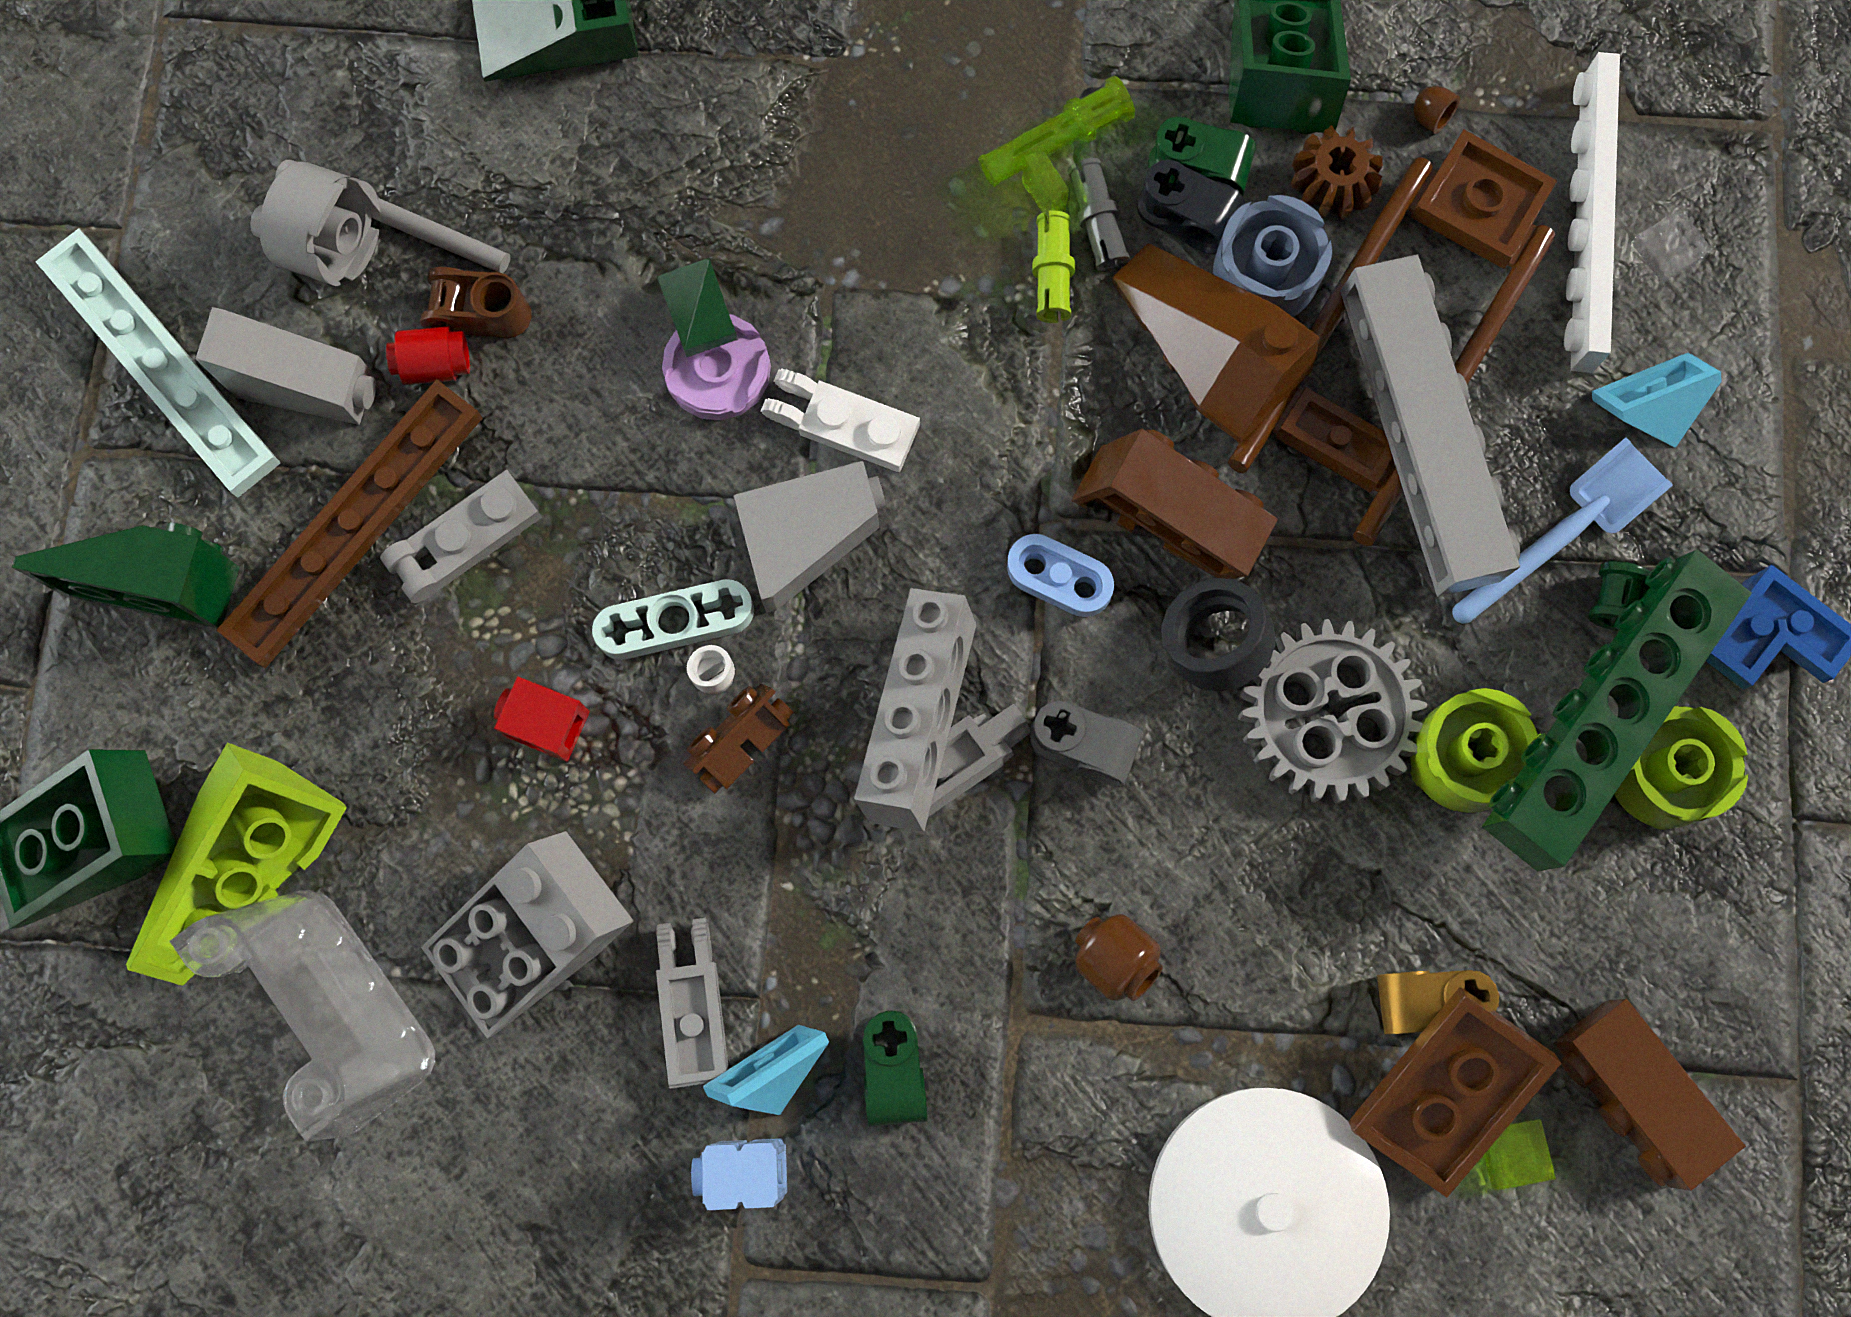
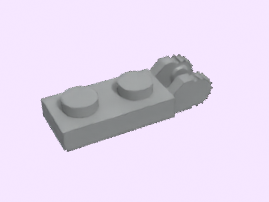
M706 918L693 919L691 938L695 948L696 965L676 967L677 941L671 923L658 924L656 929L660 970H656L669 1089L707 1084L729 1070L717 964L712 962L710 933Z

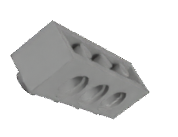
M910 588L854 797L855 802L869 823L920 832L925 831L976 629V622L964 595Z

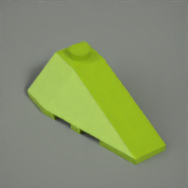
M227 742L197 795L126 963L127 969L183 986L234 938V929L259 905L265 908L278 896L276 889L299 867L305 870L319 857L347 808L345 804L282 763Z

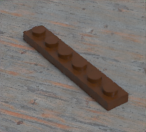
M436 379L216 631L266 669L483 419L478 410Z

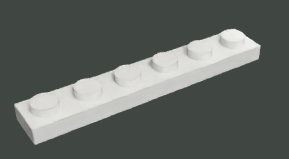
M1598 52L1586 72H1580L1577 76L1573 91L1574 105H1580L1579 121H1577L1571 140L1572 152L1578 153V169L1575 170L1572 176L1569 192L1570 201L1576 202V218L1572 221L1569 229L1568 249L1569 251H1575L1574 268L1571 269L1566 284V298L1568 301H1573L1572 318L1566 326L1564 348L1566 351H1571L1570 371L1592 373L1611 353L1620 54Z

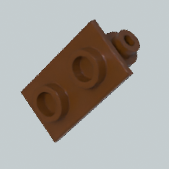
M760 684L755 690L751 686L746 687L728 705L727 711L730 715L716 730L711 726L706 728L688 746L687 751L691 755L683 764L695 774L704 768L706 772L699 779L714 794L722 787L728 789L754 762L740 747L746 739L763 753L790 726L787 720L794 712L780 698H777L772 704L768 702L776 693L771 687Z

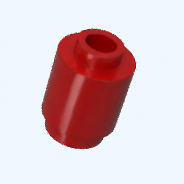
M450 326L400 330L395 332V342L386 344L389 372L391 375H399L403 385L434 383L436 379L440 382L456 381L458 375L470 374L469 347L464 331H452Z

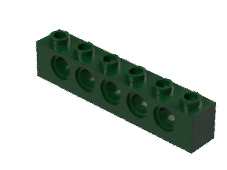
M1698 549L1674 560L1671 557H1667L1654 567L1645 580V583L1650 588L1641 601L1636 600L1630 604L1618 617L1615 627L1619 632L1610 645H1603L1590 657L1584 667V671L1589 675L1579 689L1571 690L1559 701L1553 711V716L1557 718L1556 722L1547 734L1539 735L1529 744L1521 756V761L1525 763V766L1515 780L1510 779L1506 781L1495 792L1489 802V807L1493 811L1482 825V828L1537 872L1565 867L1752 594V592ZM1670 609L1677 615L1679 626L1672 620ZM1639 651L1644 654L1648 661V671L1640 662ZM1608 695L1617 703L1618 716L1614 715L1609 708ZM1577 739L1584 744L1587 750L1586 762L1577 753ZM1545 784L1549 785L1554 791L1556 797L1554 809L1547 804L1544 798Z

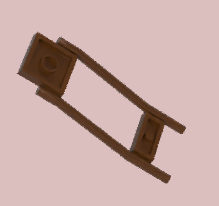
M1463 129L1438 171L1433 169L1432 164L1427 159L1422 157L1415 158L1310 328L1312 332L1320 337L1315 361L1346 312L1340 292L1355 268L1376 263L1408 210L1412 212L1410 217L1503 269L1506 266L1512 268L1454 364L1456 372L1464 377L1468 385L1555 238V232L1546 225L1536 226L1532 223L1558 180ZM1301 382L1241 444H1238L1228 460V465L1238 473H1246L1273 431L1277 434L1275 438L1370 493L1372 490L1378 492L1353 533V537L1357 542L1364 546H1372L1404 492L1386 434L1381 429L1307 387L1304 390L1300 389Z

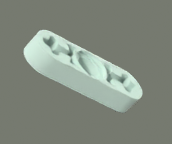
M729 579L719 580L609 606L596 616L592 626V634L596 644L603 653L613 659L625 660L741 632L752 621L754 604L748 590L741 583ZM724 595H731L734 602H743L742 606L735 608V618L725 620L722 612L704 614L709 623L705 627H700V616L693 603L694 601L702 600L705 610L718 608L722 604L721 597ZM670 606H681L689 612L687 627L677 634H668L659 628V616L663 610ZM647 612V623L655 636L653 639L646 640V634L640 629L627 633L625 635L626 643L617 645L613 638L606 637V634L614 631L613 622L617 620H622L627 628L644 625L639 615Z

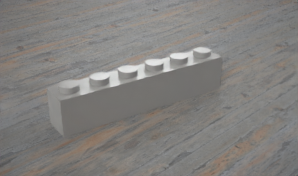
M1418 254L1357 267L1353 270L1340 292L1436 595L1440 597L1499 583L1520 568L1518 561L1520 558V546L1515 533L1507 528L1501 510L1503 503L1502 490L1497 479L1490 476L1484 458L1486 448L1484 435L1480 427L1473 424L1467 406L1469 397L1467 383L1464 377L1456 372L1450 354L1452 348L1451 335L1446 324L1440 323L1434 305L1435 287L1433 280L1427 272L1424 273Z

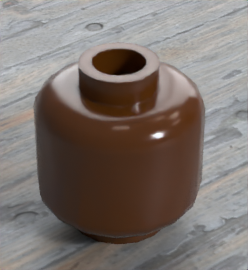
M1123 914L1113 915L1104 921L1099 917H1095L1082 928L1076 937L1075 943L1080 946L1076 956V970L1110 1000L1120 1001L1126 997L1132 1001L1139 999L1154 984L1163 969V966L1158 962L1161 952L1159 943L1132 919Z

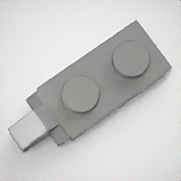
M1012 704L990 720L985 714L974 719L968 715L950 728L928 817L1004 765V762L1014 755L1010 748L1030 733L1027 720L1015 704Z

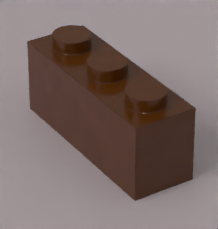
M1628 999L1605 1001L1553 1042L1564 1055L1560 1059L1564 1070L1579 1086L1583 1088L1588 1086L1603 1104L1599 1108V1112L1605 1122L1620 1136L1625 1137L1627 1135L1642 1153L1638 1157L1641 1167L1660 1186L1667 1185L1670 1188L1692 1191L1746 1147Z

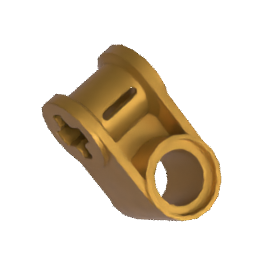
M1430 970L1377 975L1384 1034L1423 1032L1459 987L1475 990L1476 998L1495 1012L1499 1006V992L1496 984L1489 976L1480 971L1463 970L1430 973Z

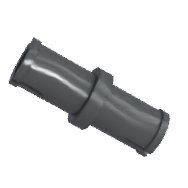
M1083 159L1080 161L1083 170L1080 171L1076 163L1068 168V174L1072 180L1080 207L1077 219L1080 227L1087 230L1097 270H1113L1117 268L1114 260L1118 259L1121 266L1130 260L1117 222V218L1121 213L1118 203L1110 198L1100 159Z

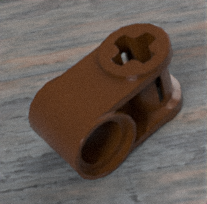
M435 267L428 271L427 281L431 285L428 311H424L420 319L421 326L424 328L450 326L452 331H464L466 335L501 338L516 337L528 328L532 319L531 308L514 280L508 275L500 272L463 271L450 267ZM511 299L505 309L492 312L493 307L498 302Z

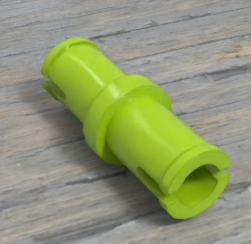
M1049 211V224L1047 223V215L1044 212L1039 214L1036 219L1038 227V256L1032 262V273L1034 277L1038 278V308L1036 317L1038 320L1046 323H1059L1058 311L1061 312V320L1063 322L1071 317L1070 277L1075 273V260L1070 256L1069 227L1071 218L1062 211Z

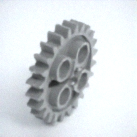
M1324 619L1319 625L1316 636L1306 623H1303L1296 630L1297 642L1283 632L1276 639L1279 652L1273 650L1271 660L1266 665L1267 668H1264L1259 676L1252 679L1258 686L1244 687L1239 696L1254 704L1253 707L1243 710L1238 715L1239 720L1255 724V728L1243 738L1244 743L1260 742L1263 747L1253 761L1255 764L1271 759L1275 766L1270 773L1269 779L1274 781L1286 773L1291 777L1288 793L1292 795L1304 784L1310 785L1311 802L1320 800L1326 789H1330L1334 803L1340 804L1346 799L1348 787H1350L1358 800H1362L1369 796L1368 781L1379 791L1390 785L1385 770L1396 776L1403 774L1407 770L1405 763L1398 755L1412 757L1417 753V745L1409 740L1408 736H1414L1419 733L1423 724L1413 720L1412 715L1427 708L1426 702L1410 699V693L1422 684L1421 680H1404L1401 675L1408 668L1411 661L1404 659L1393 663L1389 659L1395 647V643L1392 641L1380 649L1374 647L1375 630L1372 628L1361 639L1355 638L1352 621H1348L1342 627L1339 634H1334L1330 620ZM1338 665H1348L1357 670L1361 680L1360 688H1348L1340 682L1337 677ZM1294 681L1304 686L1308 692L1307 705L1299 706L1288 701L1283 692L1284 683ZM1374 693L1379 697V702L1350 708L1338 719L1334 715H1327L1294 729H1288L1285 726L1286 720L1314 715L1326 703L1331 708H1336ZM1359 717L1370 718L1376 722L1380 729L1378 742H1369L1360 736L1356 726ZM1312 733L1320 736L1325 741L1328 751L1325 759H1315L1306 753L1302 743L1304 734Z

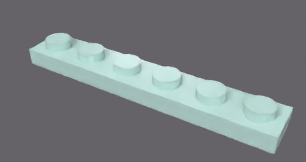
M79 228L35 261L232 494L237 498L281 464Z

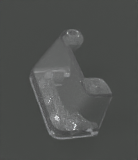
M311 890L291 892L207 916L193 923L170 940V943L185 965L194 974L205 978L224 977L232 972L240 973L249 967L306 1049L312 1060L296 1071L288 1080L283 1092V1105L287 1115L305 1142L354 1135L420 1085L431 1074L435 1064V1050L431 1040L338 907L328 896Z

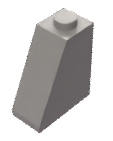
M212 307L195 359L234 397L360 425L364 409H369L374 401L376 381L375 375L358 355L223 309Z
M863 461L734 495L760 597L766 613L778 610L879 528L877 510L886 508V503L878 476L868 478Z

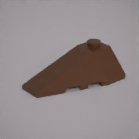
M1148 243L1113 276V285L1142 328L1150 332L1163 351L1164 361L1172 372H1177L1189 390V398L1196 409L1240 444L1313 370L1320 340L1318 335L1277 305Z

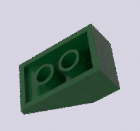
M1234 0L1228 86L1230 123L1243 124L1250 128L1273 127L1291 129L1302 134L1324 133L1331 125L1336 130L1351 82L1341 1Z
M169 522L166 530L142 525L15 556L11 568L63 596L219 628L224 622L240 566L222 554L224 550L222 546L202 540V531L187 525Z
M88 749L0 810V896L10 929L24 927L141 878L172 857L176 843L145 750Z

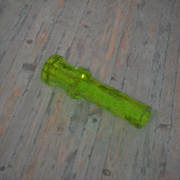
M1113 75L1105 80L1104 87L1082 99L1075 96L1067 100L1066 105L1063 106L1062 113L1024 132L993 151L979 156V164L991 186L996 187L1000 182L1042 161L1044 158L1075 141L1081 144L1084 142L1088 144L1096 139L1097 132L1119 120L1125 123L1135 118V108L1129 92L1123 82Z

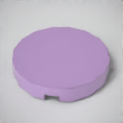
M730 315L738 338L736 341L686 357L677 330H675L664 349L662 370L669 393L682 409L702 419L725 420L742 415L759 402L769 385L771 363L765 342L750 323L734 315Z

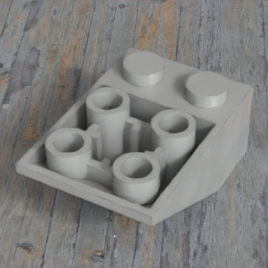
M565 831L525 845L421 948L488 1039L597 956L634 921Z

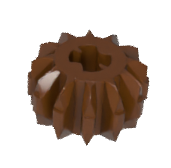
M1332 125L1324 131L1322 138L1311 134L1305 140L1303 150L1296 153L1292 168L1295 174L1291 181L1292 190L1304 192L1301 201L1309 206L1313 204L1320 207L1318 212L1321 218L1326 217L1330 210H1335L1341 221L1350 216L1352 209L1362 213L1363 210L1368 208L1372 200L1371 196L1377 194L1383 180L1379 172L1383 166V156L1370 154L1374 146L1373 138L1362 142L1355 140L1354 126L1347 130L1344 136H1339Z

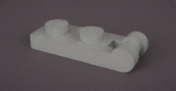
M505 470L407 540H401L389 546L381 554L380 559L390 573H397L404 582L402 590L411 603H419L435 594L537 522L542 516L509 471ZM431 553L437 563L428 570H422L417 561Z

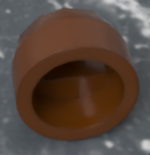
M1438 85L1426 87L1418 93L1415 99V119L1434 134L1439 133L1456 112L1460 103V96Z

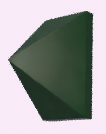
M709 258L657 276L686 357L738 340Z

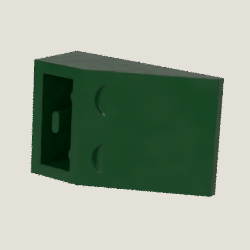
M472 0L482 75L485 82L639 57L630 0Z

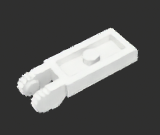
M778 369L773 382L788 393L810 400V403L804 414L792 405L768 398L765 399L760 411L763 415L770 418V420L798 430L800 436L890 470L901 471L920 426V418L820 380L817 384L805 375L787 369Z

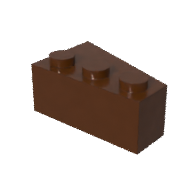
M1142 428L1100 447L1071 499L1072 502L1086 509L1090 500L1110 509L1121 515L1116 524L1119 527L1132 533L1136 524L1142 526L1165 541L1163 550L1217 578L1236 579L1249 575L1278 520L1262 509L1264 504L1258 497L1244 490H1234L1218 479L1219 473L1212 466L1199 460H1189L1173 449L1174 443L1171 439L1155 430H1144Z

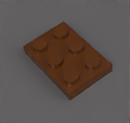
M1459 987L1348 1122L1353 1133L1448 1198L1562 1063L1555 1053L1462 987Z

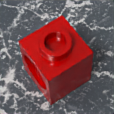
M517 676L512 689L506 688L496 703L494 719L497 722L494 729L507 739L568 763L590 711L579 700Z

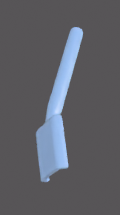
M1624 438L1571 485L1570 495L1582 508L1564 518L1521 552L1518 560L1520 568L1503 581L1478 587L1457 603L1452 611L1454 619L1462 624L1471 622L1579 536L1593 520L1607 533L1619 532L1671 488L1673 484L1627 438Z

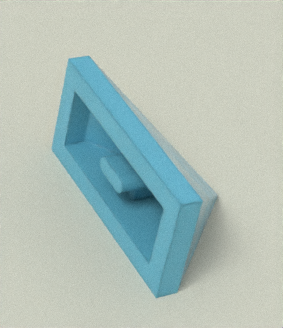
M1685 353L1593 390L1592 400L1622 421L1676 448L1722 382L1721 371L1692 354Z
M797 1025L705 1084L703 1088L708 1097L730 1106L780 1115L829 1041L825 1032Z

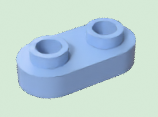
M1030 534L1020 538L1009 551L1007 561L1008 575L1013 584L1019 589L1079 617L1094 616L1103 611L1110 602L1114 590V580L1110 570L1102 562L1041 534ZM1030 559H1038L1044 564L1045 569L1040 574H1031L1025 569L1024 564ZM1081 582L1090 584L1094 589V595L1089 598L1079 597L1075 593V585Z

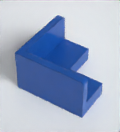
M1772 564L1743 581L1742 585L1752 594L1706 659V662L1743 690L1754 685L1779 651L1783 652L1822 683L1834 679L1851 657V624Z

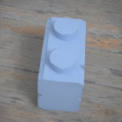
M781 1138L756 1139L747 1142V1140L719 1141L707 1145L700 1158H693L691 1183L693 1196H703V1204H705L707 1210L736 1209L742 1204L745 1208L774 1207L787 1193L786 1144L783 1143Z

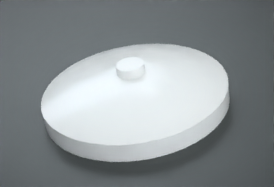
M1248 1088L1218 1096L1195 1109L1177 1126L1164 1144L1153 1170L1148 1205L1149 1221L1156 1250L1165 1269L1179 1289L1197 1307L1211 1317H1337L1345 1312L1364 1293L1381 1264L1387 1245L1390 1220L1389 1198L1381 1168L1367 1142L1352 1132L1349 1122L1334 1109L1315 1098L1302 1093L1276 1088Z

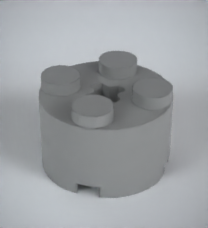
M284 160L277 168L275 180L267 192L263 205H259L251 216V232L254 236L260 238L263 251L272 264L333 286L341 285L339 280L343 278L354 280L366 268L374 253L379 229L371 227V210L380 213L379 200L373 187L363 180L308 162Z

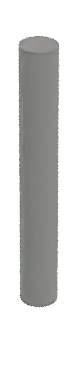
M378 198L380 213L371 210L372 218L496 272L504 273L509 265L510 254Z

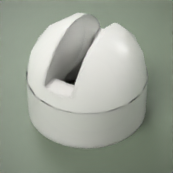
M703 646L693 652L687 662L689 678L695 687L704 693L718 694L724 692L733 682L735 674L734 664L728 653L719 646Z

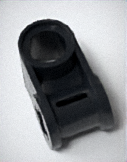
M1163 160L1153 164L1147 171L1144 188L1137 200V211L1141 219L1148 225L1185 241L1189 246L1198 251L1216 254L1229 219L1238 208L1245 204V200L1237 190L1227 184L1213 181L1185 167L1180 162ZM1171 175L1175 176L1173 184L1168 183ZM1161 192L1168 194V197L1161 195ZM1156 205L1160 206L1158 213L1154 212Z

